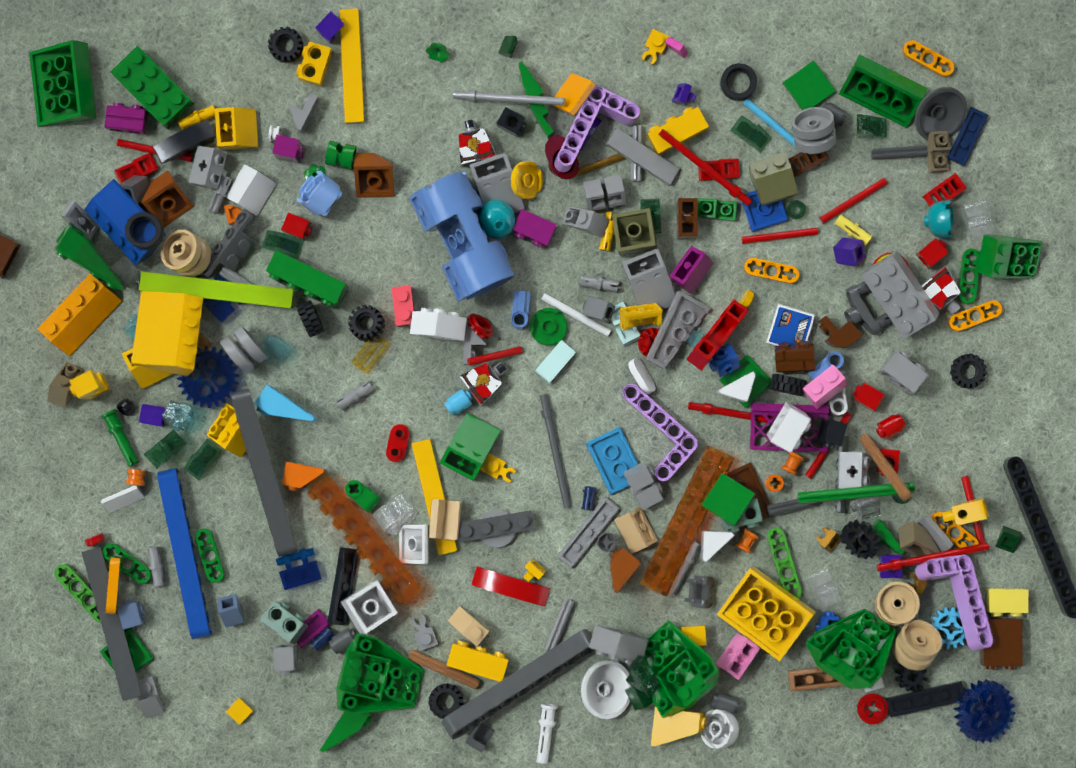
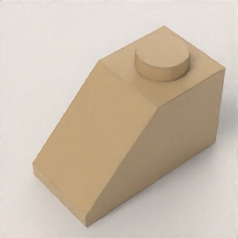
M461 606L458 607L448 620L450 624L476 646L480 644L490 631Z

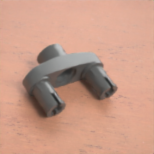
M865 281L856 286L853 285L846 289V296L851 308L844 311V315L848 322L851 321L853 325L860 322L870 334L875 335L881 331V328L893 322L890 318L885 319L889 317L887 313L876 319L872 317L861 299L862 295L871 291L869 287H866Z

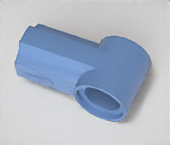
M514 291L511 325L516 330H523L528 324L530 292ZM517 316H522L525 319L522 325H517L514 322Z
M839 352L829 353L815 366V370H811L807 374L812 380L832 366L829 362L832 355L838 356L839 364L835 367L837 369L840 368L844 362L842 354Z

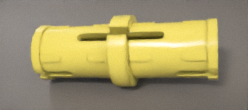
M842 214L834 223L846 231L849 237L853 236L856 239L863 240L865 246L872 237V235L858 227L859 224H854Z

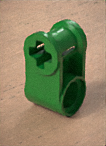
M357 480L349 481L346 484L345 491L348 496L355 500L369 514L382 499ZM351 484H358L357 489L359 492L350 493L351 488L349 486Z

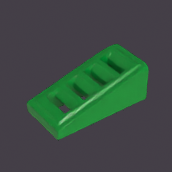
M876 519L871 529H877L876 535L881 536L879 541L895 553L902 554L904 550L900 549L898 541L882 520Z

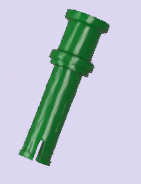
M113 409L100 417L105 420L109 428L108 433L113 434L129 467L133 463L139 462L123 430L124 424L120 422L116 414L117 410Z

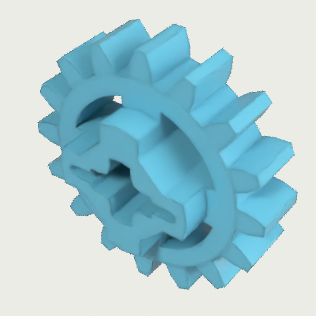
M943 607L942 613L936 610L937 617L931 616L934 622L929 624L934 626L937 631L941 630L944 633L942 645L945 643V648L947 649L950 648V645L956 649L957 643L964 645L963 639H966L963 626L956 622V617L961 621L959 611L955 612V607H950L949 611L946 607ZM946 616V620L940 623L941 618ZM950 623H951L952 626H954L955 628H958V629L950 630V633H949V630H947L946 628H943L942 626H950ZM961 633L956 639H954L955 635Z

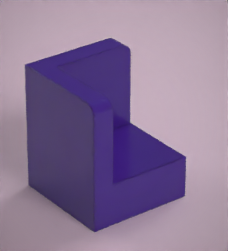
M330 11L315 29L331 44L336 39L335 35L344 26V23Z
M841 238L833 247L836 263L857 266L865 257L863 240Z
M142 404L138 422L164 427L168 408Z
M879 555V562L881 564L897 558L902 560L901 555ZM902 569L881 571L880 578H902Z

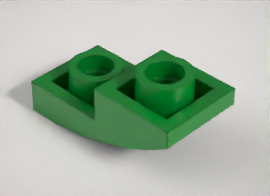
M698 198V218L736 222L738 202Z

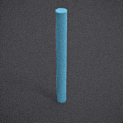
M747 98L744 101L743 105L795 147L792 134L750 99Z

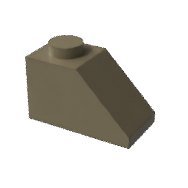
M912 521L898 528L900 549L916 557L940 552L925 527Z

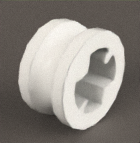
M270 125L269 142L272 143V141H275L276 135L281 134L280 126L274 128L273 125Z

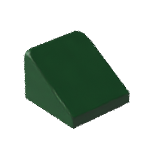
M505 36L498 53L509 58L512 57L517 44V37Z
M1003 526L995 547L1014 553L1021 540V532Z

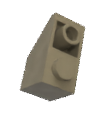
M66 362L49 385L47 401L65 408L73 397L70 386H72L70 380L82 375L84 369Z

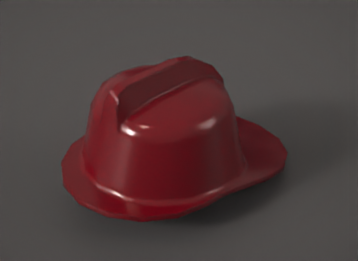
M559 135L552 136L545 144V154L549 170L553 175L561 179H572L579 172L577 157L575 158L569 171L559 172L555 168L554 163L566 138ZM564 158L560 159L565 164L569 163Z

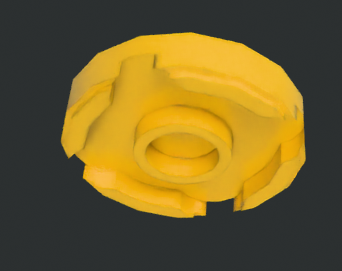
M519 162L512 171L510 179L511 188L518 198L532 199L537 196V192H540L542 188L541 169H538L535 162Z

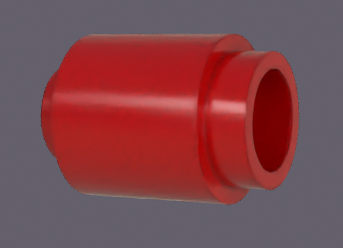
M893 414L877 423L878 428H876V432L881 439L885 438L888 440L902 432L906 424L900 414Z

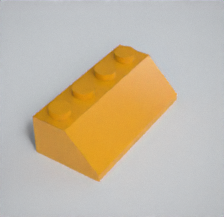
M89 274L38 327V330L51 343L70 357L122 300L100 279Z

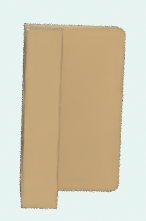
M432 499L429 538L458 540L461 514L460 501Z
M641 506L615 519V523L631 554L658 541Z

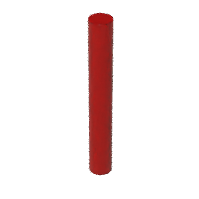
M521 346L468 358L467 363L469 366L522 354L523 350Z

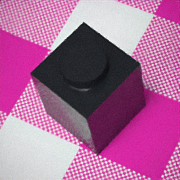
M822 419L816 441L823 443L822 447L828 449L842 447L847 424L833 419Z

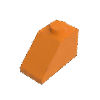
M286 462L281 484L286 485L285 489L297 491V488H303L323 475L326 469Z

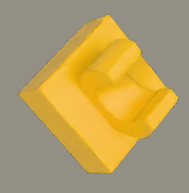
M532 558L525 565L528 572L523 578L529 582L535 576L539 580L546 570Z

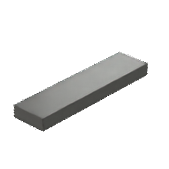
M618 128L614 129L605 144L668 186L671 185L679 170L678 167Z
M604 497L557 557L573 568L620 508Z

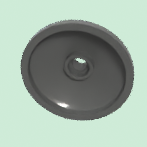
M940 87L927 94L920 102L915 114V127L920 136L928 140L929 132L948 131V137L954 135L966 118L967 102L964 95L952 87Z

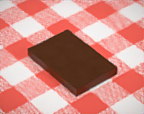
M751 462L725 474L755 493L752 499L757 498L762 520L771 517L767 512V506L770 503ZM748 508L745 511L746 518L752 519L755 516V511L752 508ZM747 525L740 526V531L747 528Z

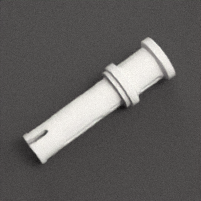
M541 703L542 713L541 719L538 722L541 729L536 762L547 764L549 762L552 727L556 725L554 721L555 710L558 709V705Z

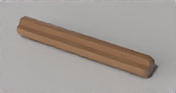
M411 650L408 659L473 689H477L480 680L471 675L446 666V664L418 651Z

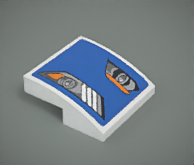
M778 303L766 343L778 346L781 342H789L790 345H794L800 341H807L815 314Z

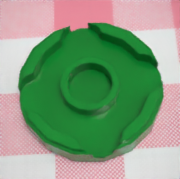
M553 308L539 310L533 315L530 322L532 337L539 344L545 346L559 343L566 336L568 329L567 320L559 310Z

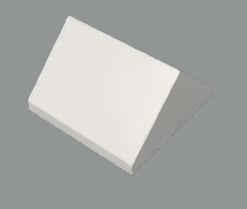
M244 164L226 194L227 199L258 216L277 184L257 170Z
M754 372L717 390V395L743 403L747 402L755 378Z
M429 524L399 525V563H429Z
M701 531L700 558L705 562L709 560L734 536L733 533Z

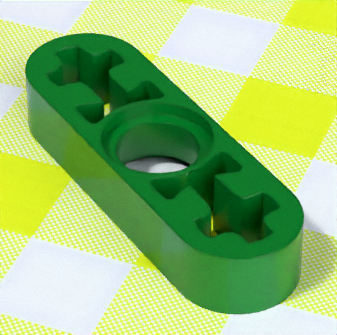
M973 248L964 251L961 259L959 290L961 293L958 295V299L963 304L972 303L977 296L979 273L976 270L980 253ZM970 252L973 253V256H976V259L972 260L971 266H975V269L971 267L965 268V265H969V259L966 258V255H969ZM966 271H971L974 274L973 281L968 282L964 279ZM963 284H973V288L969 287V294H972V297L968 298V301L962 296V293H965L967 287H963Z
M206 528L200 529L195 534V540L207 579L213 583L220 582L224 578L225 572L213 533ZM201 532L209 534L207 543H212L213 547H206L202 550L201 546H205L204 540L199 539L202 536ZM207 550L214 551L215 558L213 561L206 560L205 553ZM218 562V565H215L216 571L221 573L218 575V579L211 577L210 573H213L212 567L208 568L207 564Z
M111 543L103 548V556L109 562L108 548H115L117 555H121V552L124 554L120 557L119 569L140 584L151 580V570L119 545ZM125 558H130L133 562L130 569H126L122 565ZM135 568L141 572L146 570L147 572L145 575L147 576V578H142L140 580V574L136 571L132 574L131 571H133Z

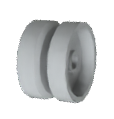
M813 107L801 110L792 118V130L797 150L807 154H817L825 152L835 145L836 130L834 128L835 122L832 112L825 108Z
M240 325L233 331L238 343L230 336H226L220 343L231 360L243 372L248 374L255 369L250 356L258 363H262L268 356L252 335Z

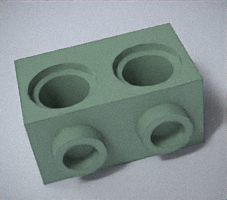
M757 498L750 501L734 527L721 519L723 530L728 529L729 532H735L740 530V526L747 525V528L759 526L758 522L763 520ZM748 508H752L755 511V516L752 519H748L745 516V511Z
M274 601L260 620L289 643L295 644L308 628V625L304 622L306 619L299 613L293 614L290 611L291 607L285 602L279 603ZM281 610L282 616L279 620H276L275 614ZM295 622L296 629L291 632L290 625Z

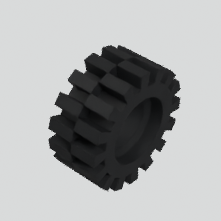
M287 26L286 28L280 27L279 30H274V34H270L271 38L268 39V48L275 59L279 62L289 63V61L294 62L296 58L300 57L304 44L300 34L295 29H290ZM284 38H289L293 41V47L288 52H283L279 49V42Z
M311 300L296 306L303 326L310 338L324 332L321 320Z
M362 305L363 308L358 306L356 307L358 311L355 312L353 310L351 312L353 316L349 315L348 319L351 320L348 322L349 330L359 340L364 342L370 340L372 342L374 337L376 339L379 338V333L383 334L382 328H385L383 323L385 319L371 305L368 307ZM365 317L373 319V325L368 330H363L360 327V322Z
M964 354L953 361L950 367V374L957 386L969 389L982 384L981 382L985 380V375H987L985 370L987 366L984 365V360L979 358L980 356ZM965 364H971L975 368V375L971 379L965 378L961 373V369Z
M773 373L769 389L791 395L804 396L803 388L806 386L807 381Z
M449 683L436 686L431 692L428 701L430 711L440 719L445 718L463 706L464 703L460 689ZM443 694L451 695L454 700L452 707L448 709L442 708L439 705V697Z

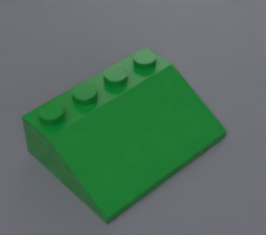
M71 40L29 52L37 127L82 122L96 118L88 43Z

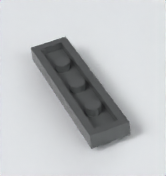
M529 510L461 522L458 543L533 530L532 512Z

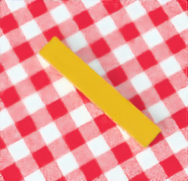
M359 9L339 10L340 20L344 23L340 33L345 123H364Z
M427 439L411 444L429 518H431L432 499L445 500L431 440ZM435 539L438 555L457 551L455 540Z

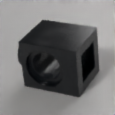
M507 107L504 108L496 123L497 127L515 137L519 133L523 134L527 127L525 123L526 118ZM510 119L518 121L516 127H509L507 123Z

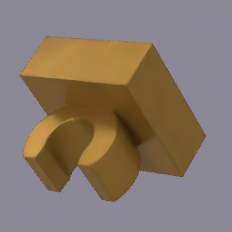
M823 528L822 531L826 533L825 537L820 538L816 536V539L831 554L842 538L834 530L830 529L828 531L826 528Z
M909 573L908 576L914 578V583L907 584L914 588L917 594L922 595L928 581H922L916 574Z

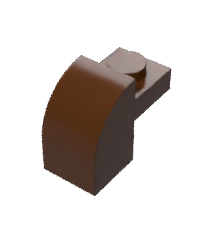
M827 316L818 321L820 324L818 327L824 335L828 334L830 336L824 342L831 347H847L862 336L851 321L847 322L839 330Z

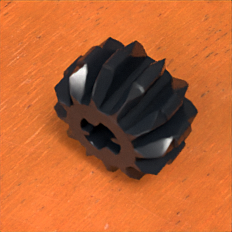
M900 663L898 664L901 671L895 670L894 672L900 674V676L895 677V681H901L898 685L900 688L905 686V691L909 692L912 687L913 691L916 692L918 690L917 685L921 688L924 687L921 680H928V678L922 676L927 673L926 669L915 671L906 668ZM909 671L915 673L913 680L907 678L910 675Z

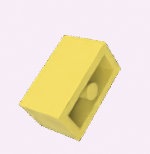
M986 588V612L991 613V616H1003V613H1010V616L1021 617L1022 613H1028V590Z

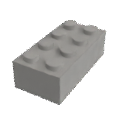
M897 250L862 273L861 277L904 339L938 318L939 311Z

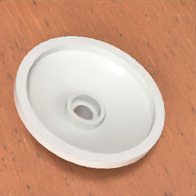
M603 660L595 663L586 672L581 685V696L586 709L593 716L601 719H612L623 713L629 705L630 700L625 689L631 686L630 683L632 681L624 666L615 661Z

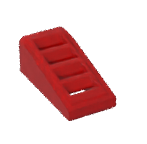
M954 173L922 197L931 207L935 202L930 195L933 194L937 201L943 200L937 190H940L946 198L944 200H951L964 191L966 186L959 176ZM951 180H953V182L955 183V185L958 187V190H957V191L955 190V188L953 187V185L950 183ZM944 185H946L948 189L951 191V195H949L948 192L945 190V188L943 187Z

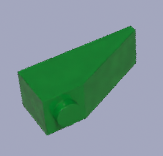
M344 711L319 751L323 753L358 732L362 726L367 727L372 719L369 716L371 713L354 714Z

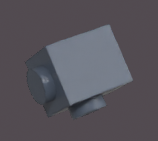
M236 594L217 599L219 614L226 628L244 623L243 609Z
M133 599L122 602V606L117 607L123 629L145 623L143 618L146 614L145 608L139 601L133 602Z

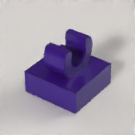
M687 83L678 84L672 102L679 105L686 104V101L689 103L695 102L697 95L690 92L691 85Z

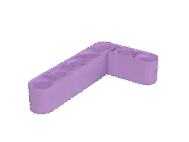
M595 86L582 104L556 157L555 168L559 172L569 171L598 112L623 125L631 126L636 122L640 114L638 105L600 86ZM592 95L598 96L599 100L594 99ZM609 104H614L616 108L610 107ZM584 111H589L592 115L588 116ZM626 112L632 113L634 117L628 116ZM576 127H582L584 131L581 132ZM572 142L576 145V147L573 148L569 146L568 143ZM564 158L569 163L565 164L560 159Z
M628 384L622 390L623 398L675 444L654 469L657 480L667 481L695 451L698 444L697 439L638 386ZM627 388L635 389L636 396L634 398L626 396ZM647 400L650 403L648 411H643L640 408L641 401ZM657 413H662L665 417V421L662 424H658L654 420V416ZM671 426H676L679 429V434L675 437L669 434ZM687 438L693 441L691 449H686L683 446V442ZM673 453H678L681 457L678 464L672 463L670 459ZM661 467H665L668 470V475L665 478L658 476V470Z
M958 555L937 558L919 564L915 572L922 581L950 577L969 648L972 651H980L990 647L993 643V637L973 563L969 556Z

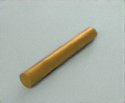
M619 153L579 167V172L576 176L626 158Z

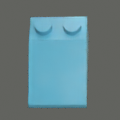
M266 385L254 402V405L257 406L256 410L267 417L272 415L310 422L318 421L315 416L269 385Z

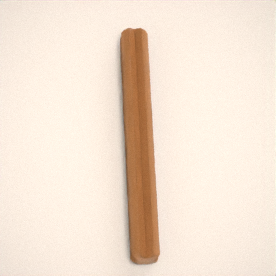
M864 434L861 436L859 441L902 500L907 501L911 498L912 494L869 435Z

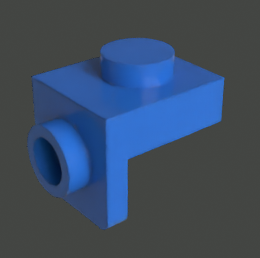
M825 611L824 615H819V623H815V632L828 626V620H840V616L835 615V612Z

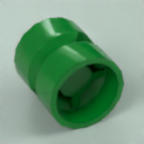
M330 140L326 151L325 165L334 167L340 165L341 168L352 170L354 166L352 159L357 152V146L350 144L342 146L340 142Z

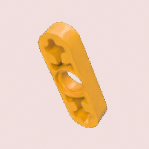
M914 40L906 42L903 46L902 52L906 58L941 77H947L954 71V64L951 60ZM912 45H914V50L917 52H920L921 49L923 50L919 59L916 58L918 56L917 53H908L909 49L907 48V46L911 47ZM925 54L932 55L933 62L931 64H926L923 61ZM937 59H940L938 63L941 65L948 64L950 71L942 72L941 66L937 65L936 68L933 66L936 64Z
M750 258L744 264V271L750 276L788 284L794 283L799 278V271L794 266L757 258ZM755 262V266L761 267V263H764L763 275L759 274L761 271L759 269L751 272L747 265ZM768 266L776 268L777 273L775 276L767 275L766 268ZM780 267L784 268L782 272L793 270L792 273L795 274V277L788 280V276L781 275V278H778Z
M992 300L959 312L948 319V326L953 331H961L993 319L1002 313V305L998 301ZM990 304L997 306L996 314L989 312L985 314L987 318H984L983 310L991 308ZM971 311L979 312L980 318L978 321L970 319ZM965 313L969 325H967V322L960 323V328L957 325L953 326L954 318L956 317L957 320L965 318L963 316Z
M935 512L931 518L937 522L935 517H941L942 512ZM955 521L951 522L952 524L944 532L958 548L967 547L963 541L960 544L958 543L963 538L964 533L967 535L964 537L965 540L969 542L973 540L972 545L979 544L974 536L960 525H956ZM938 524L941 530L945 528L942 524ZM952 527L959 529V536L957 538H952L949 535Z
M110 557L106 614H116L120 558Z

